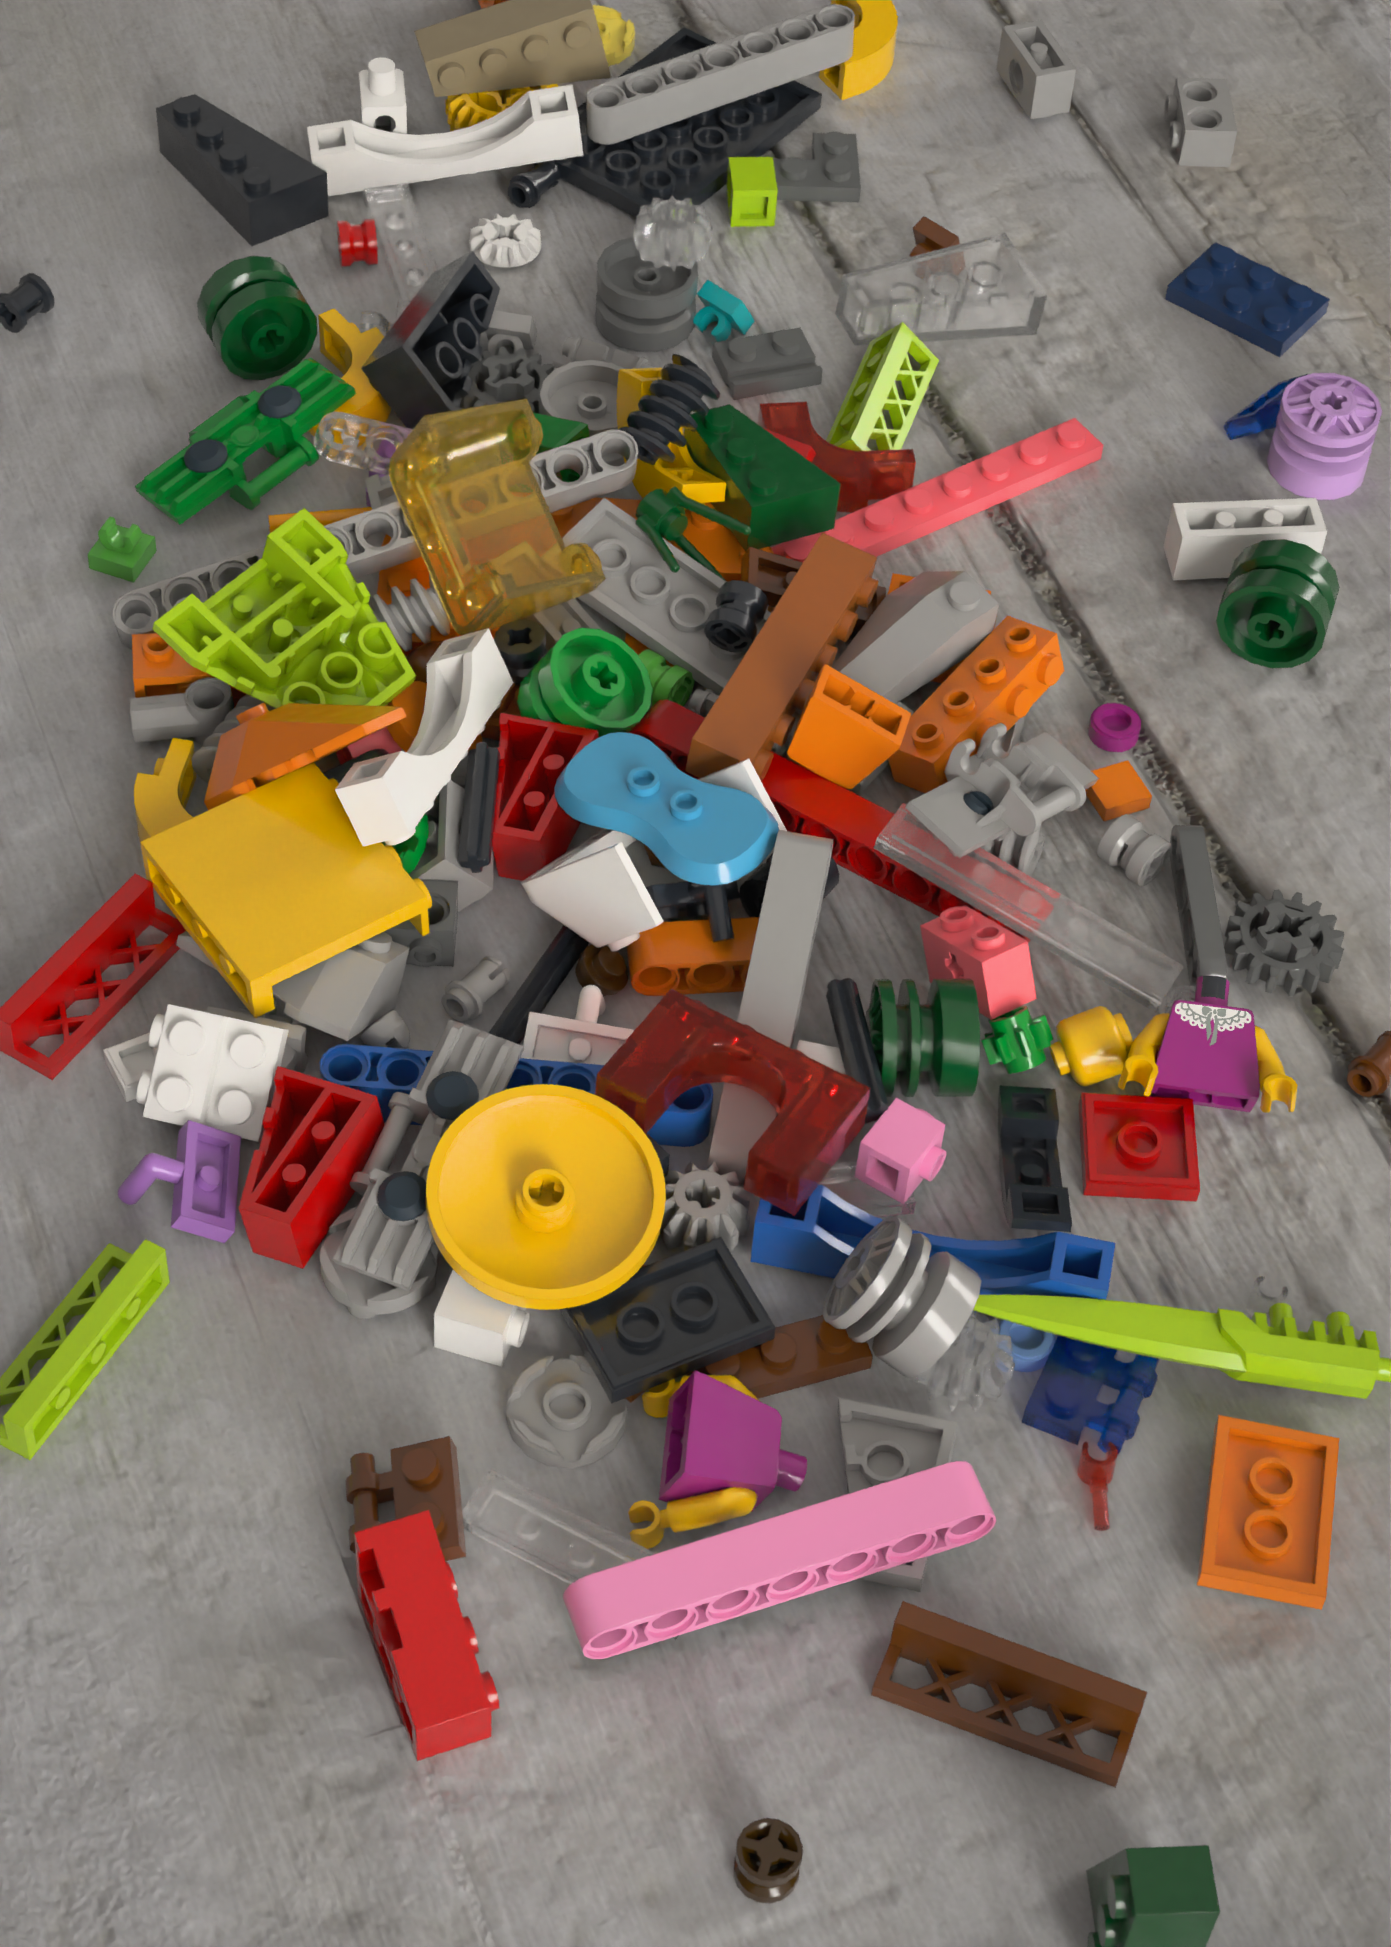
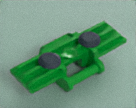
M313 358L305 359L260 393L254 390L248 395L238 396L189 432L188 439L190 444L144 477L140 483L134 486L135 490L179 525L226 491L229 492L232 499L247 509L253 510L260 505V498L302 466H312L319 460L316 448L302 435L356 394L355 388ZM262 447L275 458H280L247 482L243 462L252 453Z

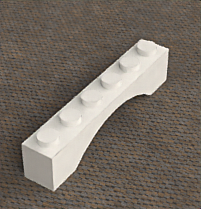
M572 84L528 91L512 106L494 117L473 126L446 133L425 135L391 133L370 128L353 120L307 127L312 164L327 172L328 196L583 156L579 115Z
M489 628L444 640L428 661L424 713L419 731L410 749L407 752L399 751L354 763L336 787L335 791L363 847L383 841L386 845H396L409 839L416 832L415 827L423 815L433 807V801L442 787L451 780V774L459 762L468 755V749L473 741L484 731L485 724L492 713L501 706V700L513 684V680Z

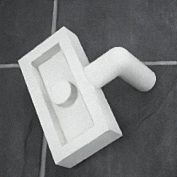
M587 985L580 992L575 1019L529 1012L523 1043L524 1051L521 1058L635 1068L641 1032L598 1024V1016L604 1013L606 1004L601 990L595 985Z

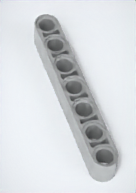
M839 4L826 5L598 84L590 88L586 95L587 134L591 140L599 144H614L844 63L853 55L855 15L846 6Z
M779 830L777 834L707 1164L708 1168L715 1161L719 1169V1175L736 1171L740 1184L763 1188L768 1171L830 867L833 839Z

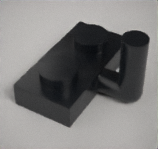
M737 880L716 886L678 882L646 887L664 922L679 918L678 911L687 910L688 919L708 917L713 943L734 939L728 901L740 898Z

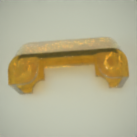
M527 399L425 415L393 453L390 460L389 473L393 490L450 623L460 636L487 628L491 631L510 622L594 591L606 579L598 555L586 543L579 542L565 547L529 464L539 450L543 439V431Z

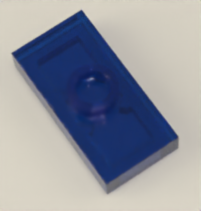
M1298 377L1278 382L1227 420L1223 427L1229 439L1233 440L1262 432L1265 429L1275 428L1285 388Z

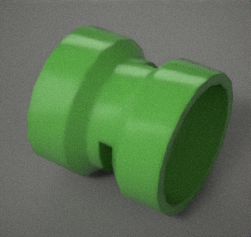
M651 649L642 651L638 656L648 670L653 690L651 697L652 706L659 700H669L684 707L694 687L695 680L692 679V672L679 665L673 667L667 665L664 656Z

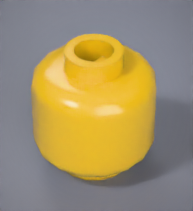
M1097 1006L1059 1021L1056 1026L1058 1042L1052 1043L1049 1046V1050L1059 1075L1062 1076L1070 1073L1074 1081L1084 1087L1121 1074L1133 1039L1121 1013L1112 1015L1106 1007Z

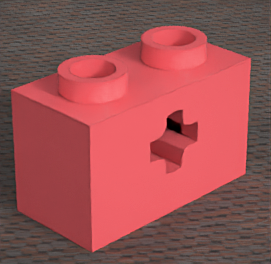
M966 905L949 908L943 911L940 917L920 925L930 983H932L933 979L973 980L977 992L979 1013L990 1020L1037 999L1027 940Z

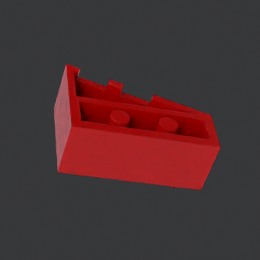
M429 1510L354 1532L358 1597L416 1760L419 1761L490 1738L492 1711L500 1708L497 1690L489 1671L480 1672L475 1654L479 1653L475 1631L469 1617L462 1616L457 1600L458 1591L455 1578L449 1563L445 1562Z

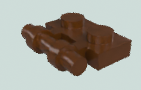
M450 1436L390 1449L392 1471L385 1473H376L375 1458L370 1453H358L350 1458L351 1475L345 1480L346 1498L353 1505L354 1524L348 1530L349 1547L353 1553H355L354 1532L384 1524L379 1522L378 1504L394 1500L395 1520L429 1510L445 1561L466 1557L457 1448Z

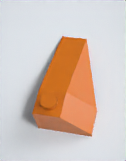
M265 703L259 704L236 715L239 726L220 736L204 803L208 810L215 808L310 763L325 758L407 716L402 707L288 703L269 711Z

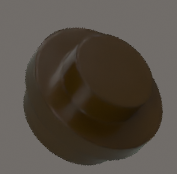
M590 944L580 953L575 973L578 982L583 988L587 985H595L601 990L604 997L617 994L627 985L628 970L623 957L617 951L611 952L610 948L606 945L597 948Z

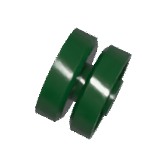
M249 256L231 261L215 271L204 284L197 301L198 319L212 340L219 356L230 372L243 379L265 380L283 375L297 366L311 351L318 334L317 317L285 265L271 257Z
M1286 539L1263 540L1246 547L1234 560L1227 587L1224 590L1219 605L1216 624L1220 638L1233 653L1250 663L1260 666L1292 668L1310 661L1322 649L1340 586L1335 569L1322 554L1305 544Z

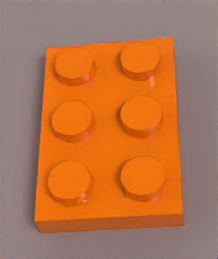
M1218 1416L1214 1428L1197 1585L1322 1609L1327 1596L1340 1438L1228 1416Z

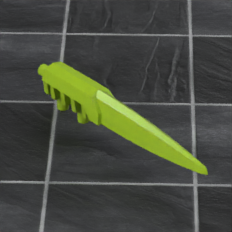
M979 1295L973 1311L1022 1326L1098 1346L1173 1362L1219 1369L1234 1380L1363 1399H1367L1373 1390L1376 1380L1391 1382V1358L1380 1357L1376 1332L1364 1330L1360 1340L1355 1339L1354 1328L1350 1324V1317L1342 1311L1332 1312L1326 1317L1328 1333L1326 1335L1324 1322L1312 1320L1308 1332L1297 1331L1292 1308L1286 1303H1276L1269 1308L1270 1327L1267 1324L1266 1313L1254 1312L1252 1319H1249L1243 1312L1218 1308L1217 1313L1135 1302L1063 1296Z

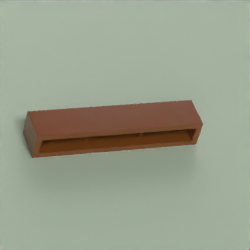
M822 533L693 736L685 769L686 772L703 778L741 761L750 759L761 781L763 780L774 754L770 751L776 743L780 746L785 744L795 723V717L792 715L796 708L803 711L815 684L813 680L820 673L824 664L832 666L838 650L837 647H834L838 639L844 642L849 639L858 619V614L855 613L857 608L861 606L866 609L872 601L879 583L878 580L872 578L877 561L876 556Z

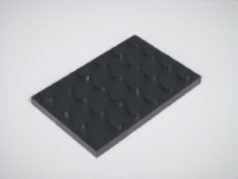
M683 27L619 77L716 44V42ZM793 80L614 144H599L589 138L587 134L585 101L577 108L583 156L552 160V162L558 167L561 175L560 178L664 232H668L727 184L729 157H761L821 108L822 93Z

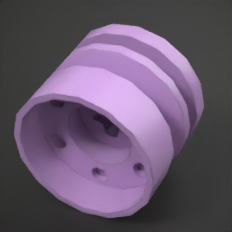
M1311 373L1296 378L1285 388L1281 400L1276 428L1267 457L1270 474L1280 486L1306 498L1335 500L1351 495L1362 485L1367 469L1371 448L1382 414L1379 399L1367 386L1351 377L1335 373Z

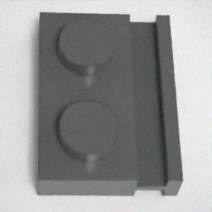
M800 327L713 343L712 358L726 386H730L733 400L821 384L823 370L821 366L816 365V356Z

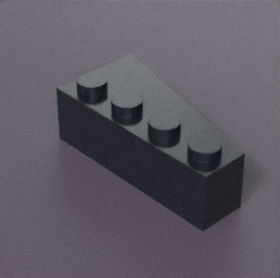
M473 251L430 275L361 367L373 388L382 395L418 444L461 422L464 412L459 407L461 399L470 392L473 382L469 377L472 364L480 359L483 348L480 346L479 339L481 333L489 328L499 295L500 287Z

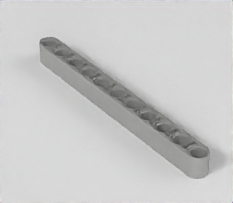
M618 429L608 430L325 525L324 527L342 543L348 554L346 564L354 579L622 489L634 479L638 459V446L634 438L627 432ZM616 453L622 455L627 462L615 467L608 465L602 458L608 454ZM563 469H571L576 471L580 478L574 482H564L557 478L556 473ZM515 485H525L533 490V494L527 498H516L509 493V489ZM475 500L483 503L486 509L480 514L473 515L466 513L461 507L464 503ZM429 516L436 519L439 524L436 528L425 531L418 529L414 522L421 517ZM378 532L386 533L392 538L388 544L380 547L370 545L366 542V539L371 534ZM265 546L121 595L114 603L112 609L113 621L120 640L124 645L132 649V634L156 633L153 630L154 622L171 610L179 599L188 597L192 593L204 603L227 583L234 580L260 560ZM143 613L151 617L147 625L142 628L133 629L125 625L127 619L133 614Z

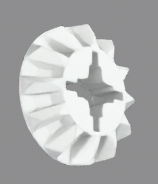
M496 213L493 220L480 219L478 226L470 229L469 247L480 261L496 267L521 266L532 261L541 250L540 230L534 228L529 219L519 221L515 214H512L509 218H502Z

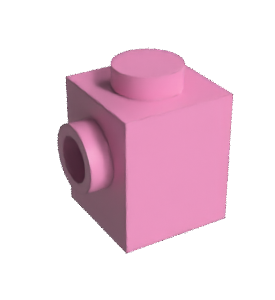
M896 1098L888 1107V1110L883 1113L861 1140L855 1178L904 1204L923 1179L932 1181L940 1171L947 1154L945 1150L941 1149L946 1124L935 1119L927 1111L915 1108Z

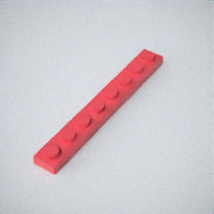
M1073 418L836 519L834 529L780 543L771 547L776 555L803 563L820 535L824 533L877 557L1101 459L1104 445L1076 418Z

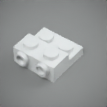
M168 1004L166 1014H157L150 1029L149 1045L158 1050L153 1071L144 1070L137 1087V1103L145 1105L142 1117L184 1126L190 1120L241 1136L244 1139L261 1142L264 1133L262 1120L266 1107H271L276 1088L274 1076L277 1066L281 1067L289 1030Z

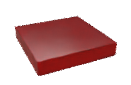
M1081 1092L1079 1123L1083 1195L1197 1202L1200 1193V1180L1192 1098Z

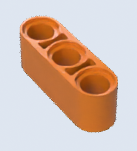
M759 917L731 918L734 939L715 943L712 940L709 920L662 922L656 927L640 932V938L627 945L632 988L638 993L647 996L744 992Z

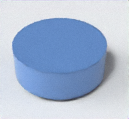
M1001 1320L996 1331L994 1350L998 1359L1008 1368L1019 1372H1034L1046 1366L1050 1361L1056 1336L1055 1334Z

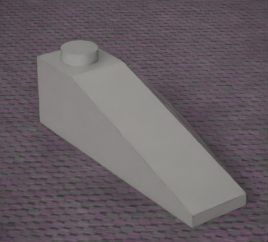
M187 931L178 936L176 946L218 971ZM382 932L273 985V995L286 1002L285 1014L301 1023L349 1041L396 1007L410 948L393 942L389 934Z

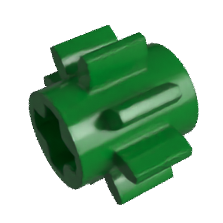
M1020 1006L993 1020H988L992 1031L984 1034L985 1038L981 1040L990 1065L1002 1061L1007 1073L1013 1074L1036 1067L1046 1060L1043 1048L1051 1046L1050 1041L1054 1040L1045 1015L1032 1019L1028 1007Z

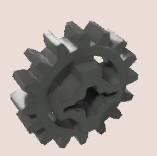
M500 347L499 355L494 356L486 350L482 351L481 361L473 363L470 369L469 377L473 380L470 392L461 399L462 409L464 410L463 415L474 413V424L479 425L487 420L491 422V430L495 431L501 424L508 425V428H510L525 414H539V394L542 383L554 370V366L552 363L542 365V356L540 354L527 358L523 348H519L515 354H508L505 347Z
M1280 890L1273 891L1271 900H1266L1258 892L1254 893L1250 905L1240 901L1237 904L1235 915L1229 917L1224 935L1227 937L1224 949L1226 954L1234 955L1231 968L1233 970L1246 968L1248 974L1245 982L1252 984L1261 979L1266 982L1265 990L1268 993H1272L1276 985L1284 986L1288 996H1294L1297 985H1302L1310 993L1315 992L1318 980L1325 983L1331 981L1334 969H1338L1344 948L1341 947L1344 931L1334 930L1337 920L1336 916H1321L1319 912L1322 903L1319 901L1311 903L1309 906L1302 904V893L1296 892L1291 900L1284 899ZM1256 929V936L1251 938L1250 932ZM1317 946L1318 953L1313 956L1311 950Z

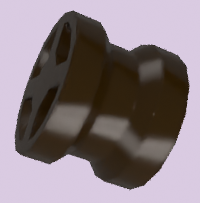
M763 1818L753 1821L742 1830L737 1839L733 1876L737 1887L746 1897L759 1903L771 1904L785 1899L793 1892L799 1880L803 1845L799 1834L789 1824L779 1819ZM771 1866H778L776 1869L770 1870Z

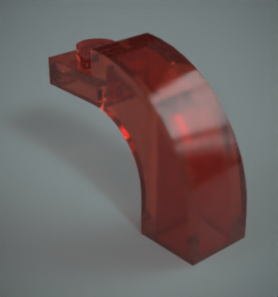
M807 402L760 403L758 425L812 446L816 452L812 463L841 483L837 506L838 512L853 513L867 507L868 500L886 499L913 487L916 465L913 449L854 451L840 448L824 440L815 431L811 423Z

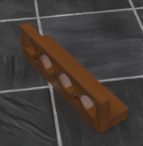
M902 1601L894 1621L890 1644L873 1684L871 1695L1116 1788L1148 1692ZM902 1657L925 1666L934 1683L914 1690L891 1681L899 1658ZM970 1683L986 1689L994 1706L976 1713L960 1707L952 1690ZM940 1695L943 1700L936 1698V1696ZM1004 1696L1011 1699L1006 1701ZM1030 1706L1047 1712L1055 1729L1038 1736L1021 1730L1013 1713ZM1001 1718L1003 1723L997 1721V1719ZM1093 1729L1117 1738L1118 1740L1110 1763L1084 1754L1074 1736ZM1062 1741L1064 1746L1057 1743Z

